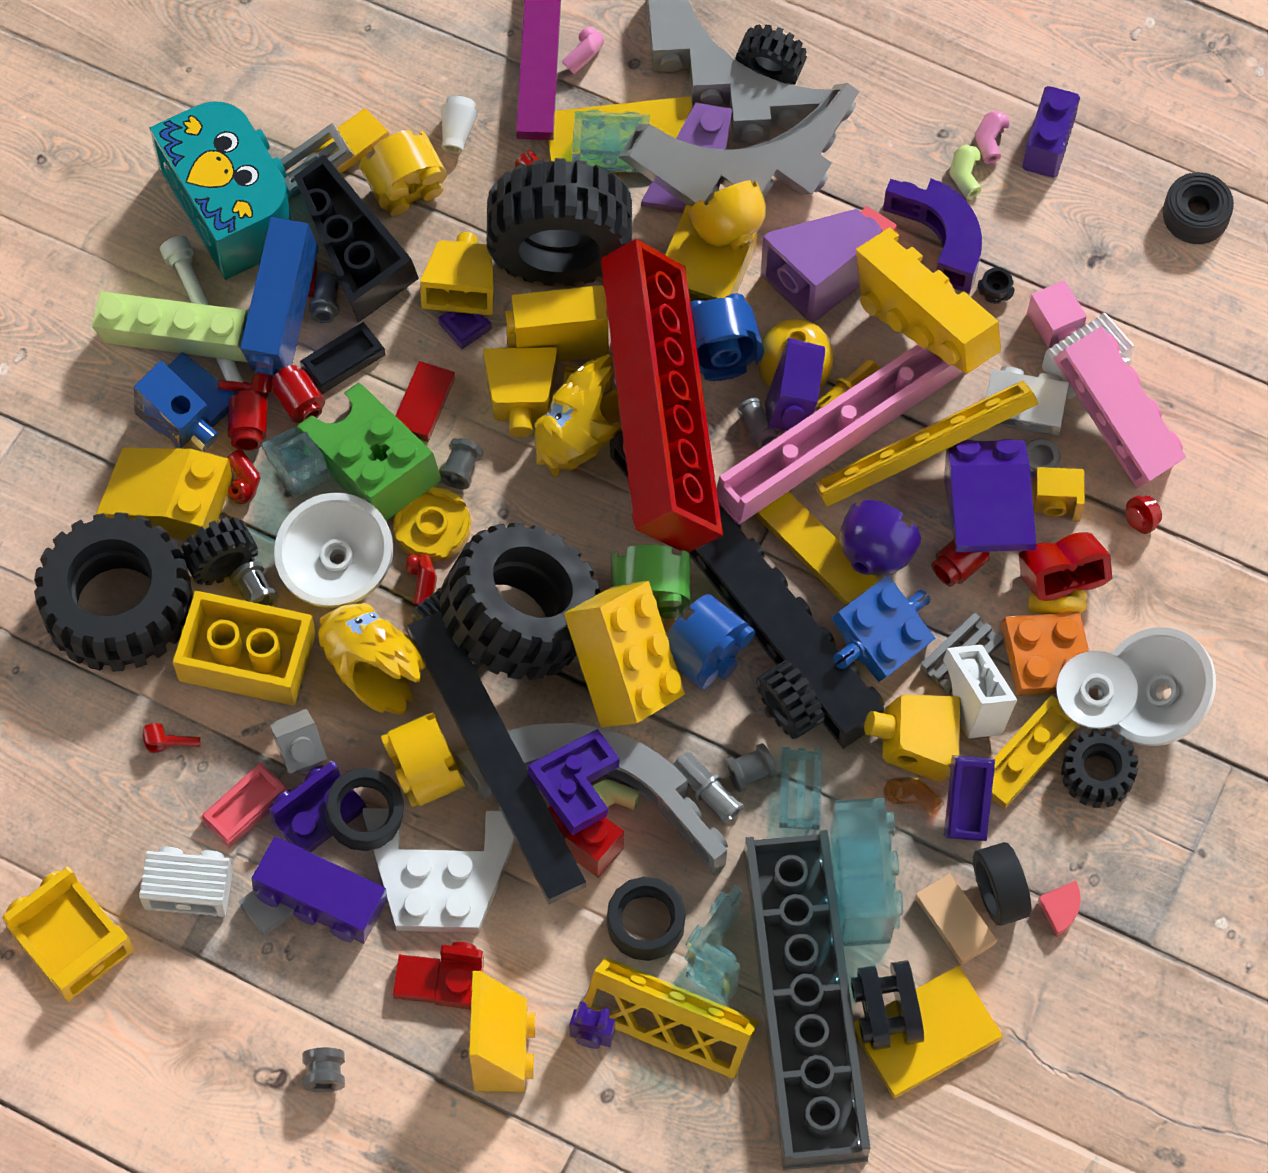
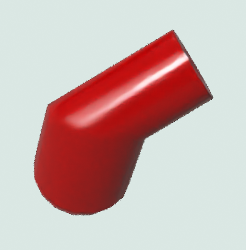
M238 449L227 457L230 467L237 475L236 480L233 482V487H228V495L236 503L246 504L254 499L261 476L244 451Z

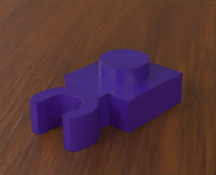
M579 1002L578 1008L574 1009L570 1021V1037L576 1038L578 1044L588 1048L599 1049L601 1045L611 1048L615 1034V1019L609 1018L610 1010L603 1007L602 1011H596L588 1008L587 1003Z

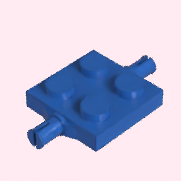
M887 575L833 615L831 619L843 634L847 645L833 656L834 663L846 656V659L836 666L840 669H845L857 659L867 666L875 679L880 682L936 638L917 613L930 603L929 595L918 602L927 592L918 590L907 599L890 576Z

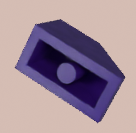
M791 338L787 339L764 403L768 427L788 431L814 413L819 396L826 351L825 346Z

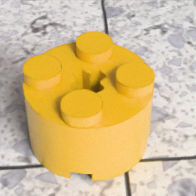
M411 130L395 133L373 146L375 154L369 160L364 155L360 161L359 168L382 209L388 210L391 216H398L406 212L410 208L409 203L421 198L425 201L433 200L444 191L441 184L446 178V169L428 136L422 130H419L420 135H414Z
M434 712L394 728L381 736L386 751L396 767L395 773L403 792L406 793L412 808L418 805L423 806L466 787Z

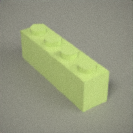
M100 291L91 327L107 344L174 353L183 352L189 355L247 362L240 349L248 317L247 310Z

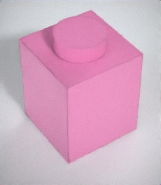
M1065 280L1031 294L1027 314L1048 349L1085 325L1087 315Z

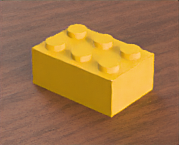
M649 581L613 586L564 613L601 728L639 723L685 695L681 677L678 673Z
M195 590L173 660L178 681L295 706L316 637L312 615Z

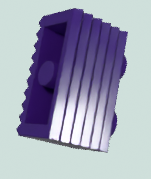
M1051 86L1044 88L1026 145L1022 164L1024 170L1052 178L1058 176L1078 110L1080 96L1077 93Z

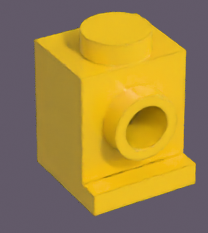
M1037 467L1034 481L1031 482L1034 513H1043L1049 517L1072 514V521L1080 522L1085 505L1084 469Z

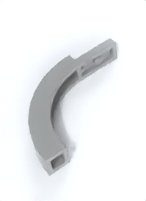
M543 723L508 730L528 769L529 764L598 729L620 758L619 767L603 776L641 791V795L663 814L713 874L726 865V848L728 844L725 838L716 828L712 827L709 829L700 819L702 814L699 808L689 797L683 799L687 795L688 779L673 764L653 749L621 733L579 723ZM469 748L458 755L460 772L485 800L492 793Z

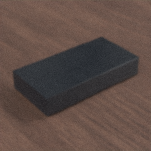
M362 322L300 360V365L321 394H324L379 360L386 353L382 344L367 325Z

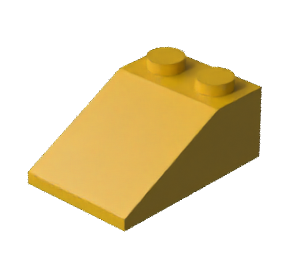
M123 447L96 515L105 513L106 518H114L116 512L128 513L130 520L134 521L136 516H141L151 521L152 528L161 526L169 533V537L188 542L187 538L191 534H198L197 529L200 527L206 529L209 527L210 522H218L228 496V487H231L233 483L229 459L194 449Z
M473 971L469 1057L474 1092L525 1093L526 1079H534V1053H527V1038H535L536 1013L528 1012L527 998L484 972Z

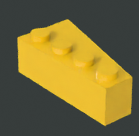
M887 228L856 248L861 290L860 302L863 309L869 315L877 317L896 332H901L915 341L920 347L928 349L942 358L947 364L955 366L966 374L1001 352L999 321L964 291L959 295L955 293L949 278L940 270L932 273L920 262L923 255L913 247L907 250L897 242L899 235L893 229Z

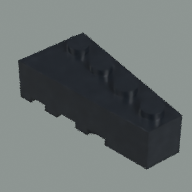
M322 155L294 175L358 323L419 279L410 256L325 155Z

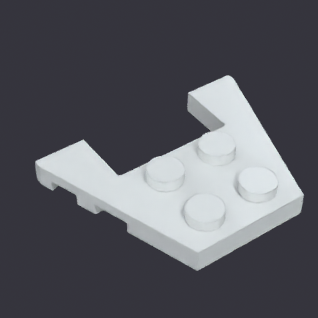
M363 808V818L368 832L377 830L385 823L388 818L389 809ZM486 811L484 851L399 849L400 828L391 841L381 848L373 849L383 887L386 888V897L396 931L479 933L497 890L498 881L505 863L508 862L515 838L501 811Z

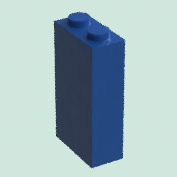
M270 217L240 347L252 371H255V373L274 377L278 371L293 364L319 249L308 223Z

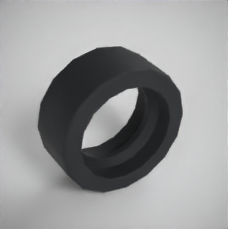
M359 768L346 772L335 780L327 795L325 819L328 830L339 843L350 849L369 851L381 848L394 838L401 826L404 811L401 789L390 776L376 769ZM359 787L373 788L379 791L387 800L389 807L388 818L377 830L371 832L355 831L342 820L340 813L341 801L352 789Z
M1002 842L974 851L973 868L976 882L985 908L996 925L1002 926L1030 917L1032 906L1029 887L1020 861L1009 843Z
M643 876L628 880L616 889L608 903L607 928L611 941L621 953L633 959L651 961L665 957L677 947L684 935L686 910L682 897L672 885L659 878ZM641 897H651L662 901L669 909L671 916L670 926L666 933L660 938L650 941L637 940L631 937L625 931L621 920L622 912L630 901Z

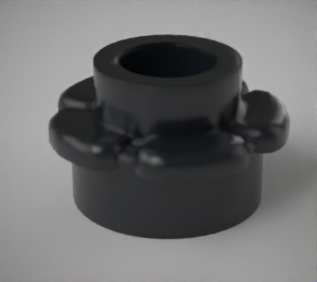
M1003 268L987 270L983 274V279L979 280L977 285L979 294L984 295L985 300L992 304H999L1002 300H1010L1015 292L1013 287L1014 280L1011 274ZM993 286H999L1000 288L995 290Z

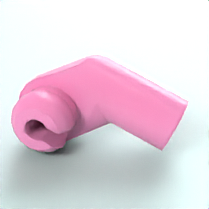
M591 26L585 27L579 33L578 39L581 43L562 60V63L573 75L587 64L603 46L604 39L602 33L596 32L595 28Z
M998 110L987 113L975 132V139L985 164H993L1001 159V153L995 139L999 133L1005 132L1004 128L1008 129L1010 125L1009 117Z

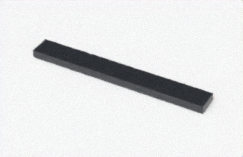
M440 610L407 625L408 632L417 645V649L548 904H551L585 888L586 880L538 788L528 775V769L471 660L468 658L464 647L459 649L453 641L454 633L453 631L448 632L443 621L445 613H442Z

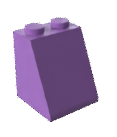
M853 209L771 231L763 236L760 276L806 320L815 323L860 287L856 248L880 234L882 230L873 218L865 217L858 209Z

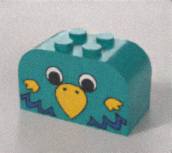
M218 101L199 104L149 127L158 167L224 279L227 280L260 264L270 217L292 220L288 201L290 192L284 180L287 174L281 160L277 156L272 158L269 154L270 146L261 129L255 130L247 116L239 108L232 104Z

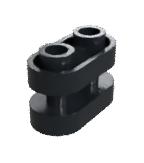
M908 960L891 962V976L879 977L877 969L873 965L857 968V977L851 978L854 1002H862L865 1016L859 1018L862 1042L870 1043L873 1051L890 1048L891 1034L902 1033L906 1045L924 1042L922 1016ZM894 992L899 1016L887 1018L882 994Z

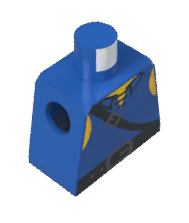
M163 361L158 362L134 386L135 414L175 447L182 448L191 440L202 451H205L216 441L219 434L206 423V403Z

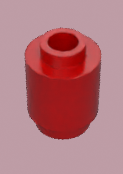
M290 365L274 375L272 378L273 393L293 422L300 423L311 416L318 418L321 415L325 399L306 371L300 370L296 365Z
M242 390L229 399L227 435L231 439V445L236 449H259L262 446V441L266 438L268 402L256 391Z
M953 539L936 553V559L931 563V567L940 581L952 587L956 583L962 584L988 562L990 554L989 552H956Z

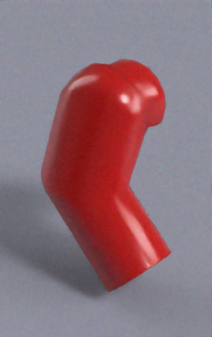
M411 554L407 557L405 571L409 575H417L413 605L417 606L424 602L427 597H430L436 588L437 575L431 558L426 554L421 556Z

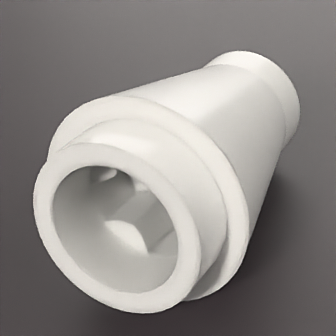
M457 95L449 96L446 99V103L441 106L443 139L441 148L445 152L452 154L463 153L465 142L478 114L475 109L476 103L472 99Z

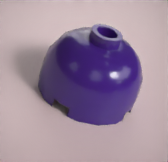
M870 499L863 500L860 506H856V503L852 504L844 517L839 534L840 546L853 569L860 574L875 576L892 575L907 566L918 550L921 542L918 528L912 523L909 529L901 521L904 514L898 509L883 502Z

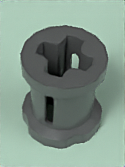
M453 438L449 444L451 453L445 466L439 468L442 482L456 489H468L472 482L470 477L475 462L481 460L483 450L470 440Z
M248 562L233 571L230 581L233 586L240 589L246 601L267 606H273L278 601L279 595L274 588H270L263 575L264 567L261 562Z
M763 743L756 745L755 751L737 759L729 757L725 759L727 772L738 792L746 790V785L768 776L771 779L777 776L774 760Z

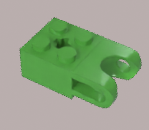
M357 383L344 392L349 398L350 414L344 420L337 423H324L315 416H311L297 425L304 446L333 475L334 480L348 494L358 496L371 503L387 521L441 482L442 479L434 453L362 384Z

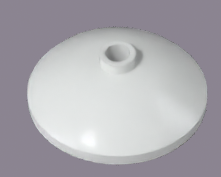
M346 493L321 494L298 505L283 521L277 533L274 546L275 565L285 586L302 601L323 608H339L344 605L354 604L369 596L384 580L393 557L392 535L382 514L368 501ZM338 554L345 555L343 562L339 564L332 563L334 556Z
M1149 628L1129 636L1113 650L1111 654L1118 656L1130 666L1138 684L1137 701L1132 712L1125 720L1112 727L1114 731L1123 735L1127 740L1139 745L1162 746L1184 738L1204 720L1214 699L1216 674L1209 654L1192 636L1173 628ZM1171 688V695L1167 699L1162 700L1163 692ZM1098 690V699L1100 700L1103 698V693Z

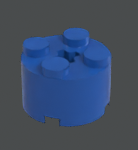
M734 293L725 298L690 302L699 368L705 380L724 381L739 377L747 372L746 366L755 360L756 365L761 361L764 347L752 307L745 301L742 294Z
M711 594L697 599L689 607L695 612L686 621L679 617L667 634L677 670L703 690H706L718 676L725 680L734 672L738 665V661L734 658L755 636V630Z

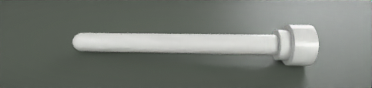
M176 236L168 239L160 247L165 263L178 271L191 303L209 305L191 265L194 251L188 238ZM216 358L225 380L243 382L234 360Z

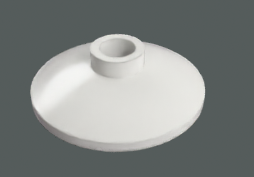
M1088 651L1076 655L1064 665L1058 676L1056 694L1061 709L1072 721L1091 729H1105L1121 723L1130 715L1137 701L1138 684L1130 666L1118 656L1104 651ZM1092 689H1098L1103 693V698L1094 700L1089 696L1088 692Z

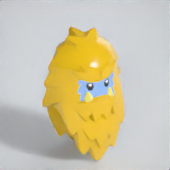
M609 354L596 360L591 359L577 369L554 394L550 405L551 408L548 412L537 419L535 423L537 465L547 466L555 478L559 476L561 469L573 471L579 465L593 458L598 450L608 444L610 439L620 433L622 429L619 417L620 407L617 388L602 397L606 388L605 385L614 370L610 366L613 357Z
M370 604L344 605L319 619L322 624L318 632L319 643L324 648L326 658L335 667L342 683L347 685L371 709L381 713L387 711L394 714H404L407 709L406 702L412 701L408 679L415 683L419 682V668H425L424 661L417 650L415 642L388 620H383Z

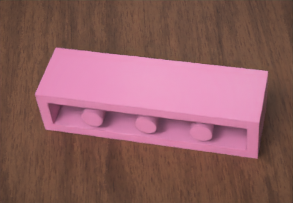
M1101 326L1054 356L1053 359L1137 489L1187 457L1182 451L1183 446L1179 437L1174 432L1169 431L1163 422L1159 406L1154 400L1147 397L1140 386L1139 375L1134 368L1129 365L1127 366L1120 355L1116 339L1110 333H1106Z

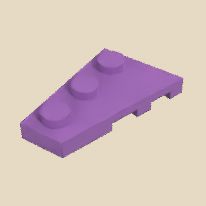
M695 103L676 139L700 147L726 150L732 109ZM653 181L641 201L642 207L683 213L686 204ZM717 182L716 185L718 186L719 191L720 183Z

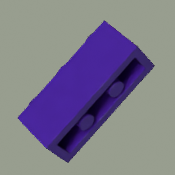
M274 836L251 878L253 891L257 892L256 897L261 902L271 907H278L280 903L294 909L293 915L299 920L310 925H315L318 922L331 928L330 932L335 937L349 943L353 942V940L365 943L387 902L385 887Z

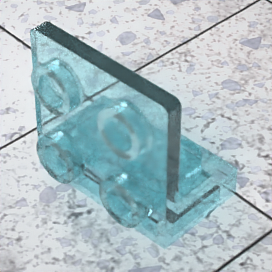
M736 885L733 886L728 895L721 892L709 911V914L713 916L703 928L698 925L693 930L685 945L689 949L684 958L687 961L686 977L727 1004L737 992L740 964L736 962L737 958L731 951L719 944L740 914L742 889Z

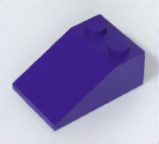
M964 440L946 449L944 482L956 552L1036 550L1030 465L1025 440Z

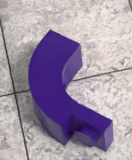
M932 178L926 190L918 188L910 182L890 179L885 190L883 211L917 221L933 230L943 247L937 262L936 271L940 270L949 278V282L954 289L970 294L977 275L982 250L981 228L970 205L955 190Z

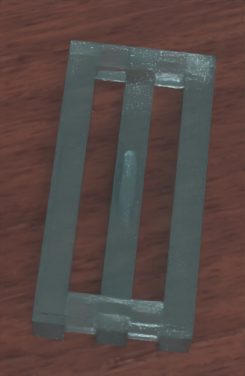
M782 747L779 828L820 830L822 749L814 748V751H806V748H798V751L790 750V747ZM790 761H797L796 819L788 818ZM806 762H813L812 820L804 819Z

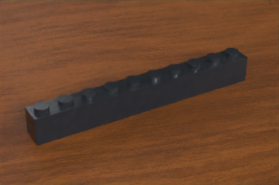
M623 431L610 439V457L628 478L626 455L623 450ZM719 505L723 536L688 552L690 558L733 612L755 630L754 638L772 661L778 665L787 660L788 663L791 662L794 665L795 669L798 668L801 671L802 678L808 680V686L811 690L815 691L817 695L815 698L821 703L822 707L820 709L824 712L823 725L842 749L846 748L865 735V720L870 711L884 713L885 704L882 696L873 686H866L859 677L860 671L854 661L845 669H840L836 666L846 659V656L834 663L833 656L839 651L835 647L836 642L830 631L826 627H819L811 617L812 612L805 600L800 596L795 598L787 588L788 582L783 573L777 567L771 568L766 562L764 552L759 543L754 538L748 539L741 531V524L738 525Z

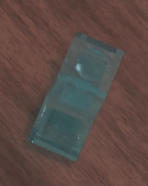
M293 427L261 444L265 456L280 476L285 490L292 498L295 499L330 480L324 456L306 431L300 434L297 428Z

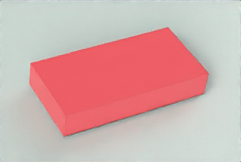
M260 762L200 816L201 821L230 848L269 813L275 798L288 790V788Z

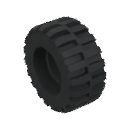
M555 158L554 161L545 162L542 159L533 161L528 166L525 164L516 166L512 173L509 171L504 173L489 191L486 232L488 253L501 269L504 268L513 277H522L526 282L534 283L537 281L547 286H554V284L575 286V283L584 282V284L594 282L597 277L602 278L603 276L601 258L632 241L631 193L613 172L608 174L604 167L599 165L590 166L586 161L576 160L575 162H568L565 158Z
M116 512L114 518H106L105 513L93 515L94 520L84 524L82 520L71 524V532L65 534L62 531L53 539L55 545L53 550L50 548L44 550L40 558L43 567L37 568L34 581L37 586L34 590L35 600L53 643L60 651H66L69 659L78 664L83 663L84 659H86L90 669L99 671L103 670L104 665H110L112 672L124 671L125 665L132 663L135 664L136 668L147 665L146 658L154 655L158 659L167 653L166 644L168 642L176 644L181 637L182 630L180 625H185L190 609L189 606H191L193 599V590L186 562L176 541L170 540L169 533L161 526L152 528L149 519L136 516L134 521L130 520L128 513ZM119 568L132 569L146 575L151 580L150 588L143 600L134 608L122 614L113 616L95 615L85 611L78 605L80 594L87 583L105 571Z
M509 523L506 528L504 524L490 526L488 530L479 531L471 538L470 542L466 543L441 588L443 594L440 597V609L442 613H445L443 621L448 632L453 631L454 636L452 639L458 648L462 649L464 647L469 652L468 658L476 664L480 661L488 666L487 671L496 675L504 672L507 673V678L518 680L522 679L524 675H527L528 680L542 679L545 675H555L574 660L577 653L564 613L601 593L598 581L592 580L594 575L593 569L588 562L584 563L580 559L581 553L574 546L570 548L563 543V537L556 533L553 535L544 532L545 528L536 525L527 528L524 527V523ZM495 585H507L527 593L540 605L546 617H534L516 610L503 599Z

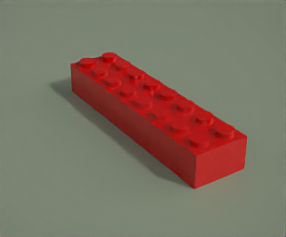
M634 239L601 258L602 283L605 289L607 304L606 316L609 321L611 336L610 348L613 353L615 368L614 380L618 391L619 417L622 423L624 439L623 450L626 455L628 470L627 483L630 489L633 510L632 521L635 530L681 552L682 550L690 552L723 536L686 268L640 240Z

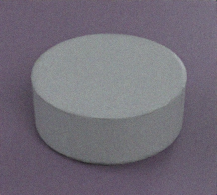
M1038 438L1026 444L1031 477H1035L1037 467L1059 468L1061 453L1055 443L1047 439Z

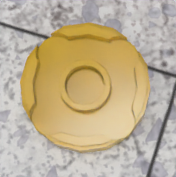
M432 487L396 513L393 518L395 538L401 549L408 555L416 554L421 556L426 554L431 558L432 563L448 560L458 554L469 541L472 528L470 513L462 498L449 489Z

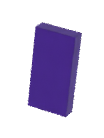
M952 755L944 837L949 839L987 841L995 768L994 759Z

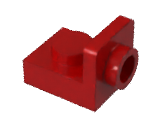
M461 941L453 942L452 946L441 945V964L435 994V1005L471 1010L473 971L483 972V950L476 949L477 947L471 943Z

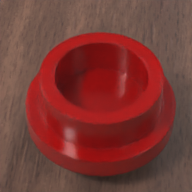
M1135 496L1129 499L1126 504V519L1132 528L1140 533L1148 534L1154 531L1161 522L1162 511L1157 501L1151 496Z

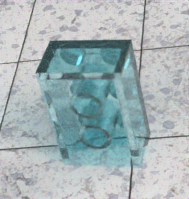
M885 798L835 800L830 837L843 946L891 944L894 929H900V916L903 915V897L901 890H895L896 876H899V858L897 851H891L892 837L895 836V820L893 812H886Z

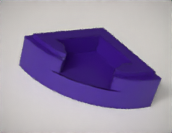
M448 312L438 317L439 325L461 349H464L492 329V323L481 314Z

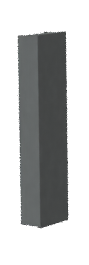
M819 830V834L761 840H754V837H745L744 856L783 1170L868 1162L871 1147L828 830Z

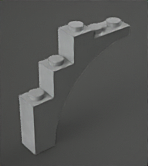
M646 0L653 72L665 71L672 73L679 70H689L692 106L695 103L713 106L729 104V108L732 109L731 129L733 141L754 143L760 140L770 139V127L791 128L798 125L819 106L831 90L811 89L785 84L758 74L734 60L711 39L698 22L689 0Z
M849 83L836 84L819 106L798 125L772 140L742 149L725 150L700 147L673 138L650 124L637 125L618 157L678 200L690 206H693L700 200H703L704 204L707 205L714 198L713 193L718 191L717 182L724 187H729L743 181L751 180V183L757 181L763 197H765L774 183V180L771 179L772 176L799 195L813 194V192H818L826 183L829 176L826 172L832 162L821 155V152H826L836 139L834 132L840 122L848 119L856 107L854 100L860 91Z

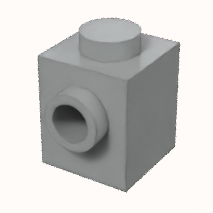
M307 709L269 723L280 757L289 774L293 772H309L319 766V762L328 759L315 722Z

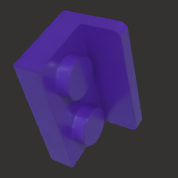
M334 761L329 762L326 766L319 765L312 769L306 775L301 785L293 791L286 790L275 798L272 807L269 809L272 824L289 843L310 853L333 836L328 830L325 809L328 792L335 780L341 777L339 766ZM354 789L344 796L340 805L342 820L346 825L363 813V808H367L366 803Z

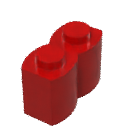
M1074 533L1062 538L1056 544L1039 543L1036 544V550L1021 551L1018 554L1021 578L1038 600H1056L1067 596L1075 589H1095L1113 579L1111 555L1092 533Z

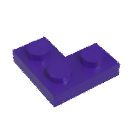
M596 729L529 764L528 775L570 833L574 835L607 817L608 807L590 782L617 769L620 758L600 731Z

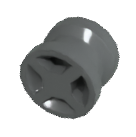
M322 1047L309 1049L302 1053V1062L307 1067V1074L302 1078L303 1089L311 1092H333L345 1087V1077L341 1074V1065L345 1062L344 1051L337 1048Z

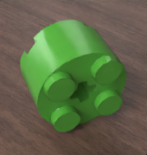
M654 544L626 547V555L620 557L617 550L611 554V587L649 581L657 602L660 617L665 619L683 617V609L690 605V554L682 550L681 557L672 554L671 546Z

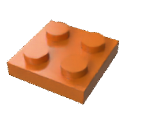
M1080 612L1005 616L1001 622L1017 696L1056 693L1058 676L1064 665L1076 655L1089 651Z

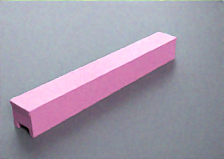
M918 344L720 475L716 488L719 505L738 525L964 372L953 365L947 364L942 358L928 349L922 348Z

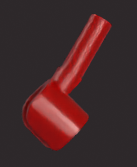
M255 373L251 383L218 380L217 389L229 391L253 390L266 399L273 386V377L267 374Z
M151 723L143 727L144 745L151 753H158L167 747L174 746L200 747L201 737L165 735L164 727L161 723Z

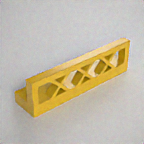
M605 957L595 969L584 1000L588 1008L602 1011V1009L593 1006L598 990L614 995L620 1009L610 1012L609 1018L615 1019V1030L732 1079H735L738 1074L746 1049L754 1037L759 1024V1020L608 957ZM640 1008L653 1012L659 1025L649 1029L637 1024L632 1012ZM680 1024L688 1026L692 1029L697 1041L688 1045L680 1043L676 1040L671 1028ZM721 1040L736 1046L737 1049L731 1064L716 1058L709 1044Z

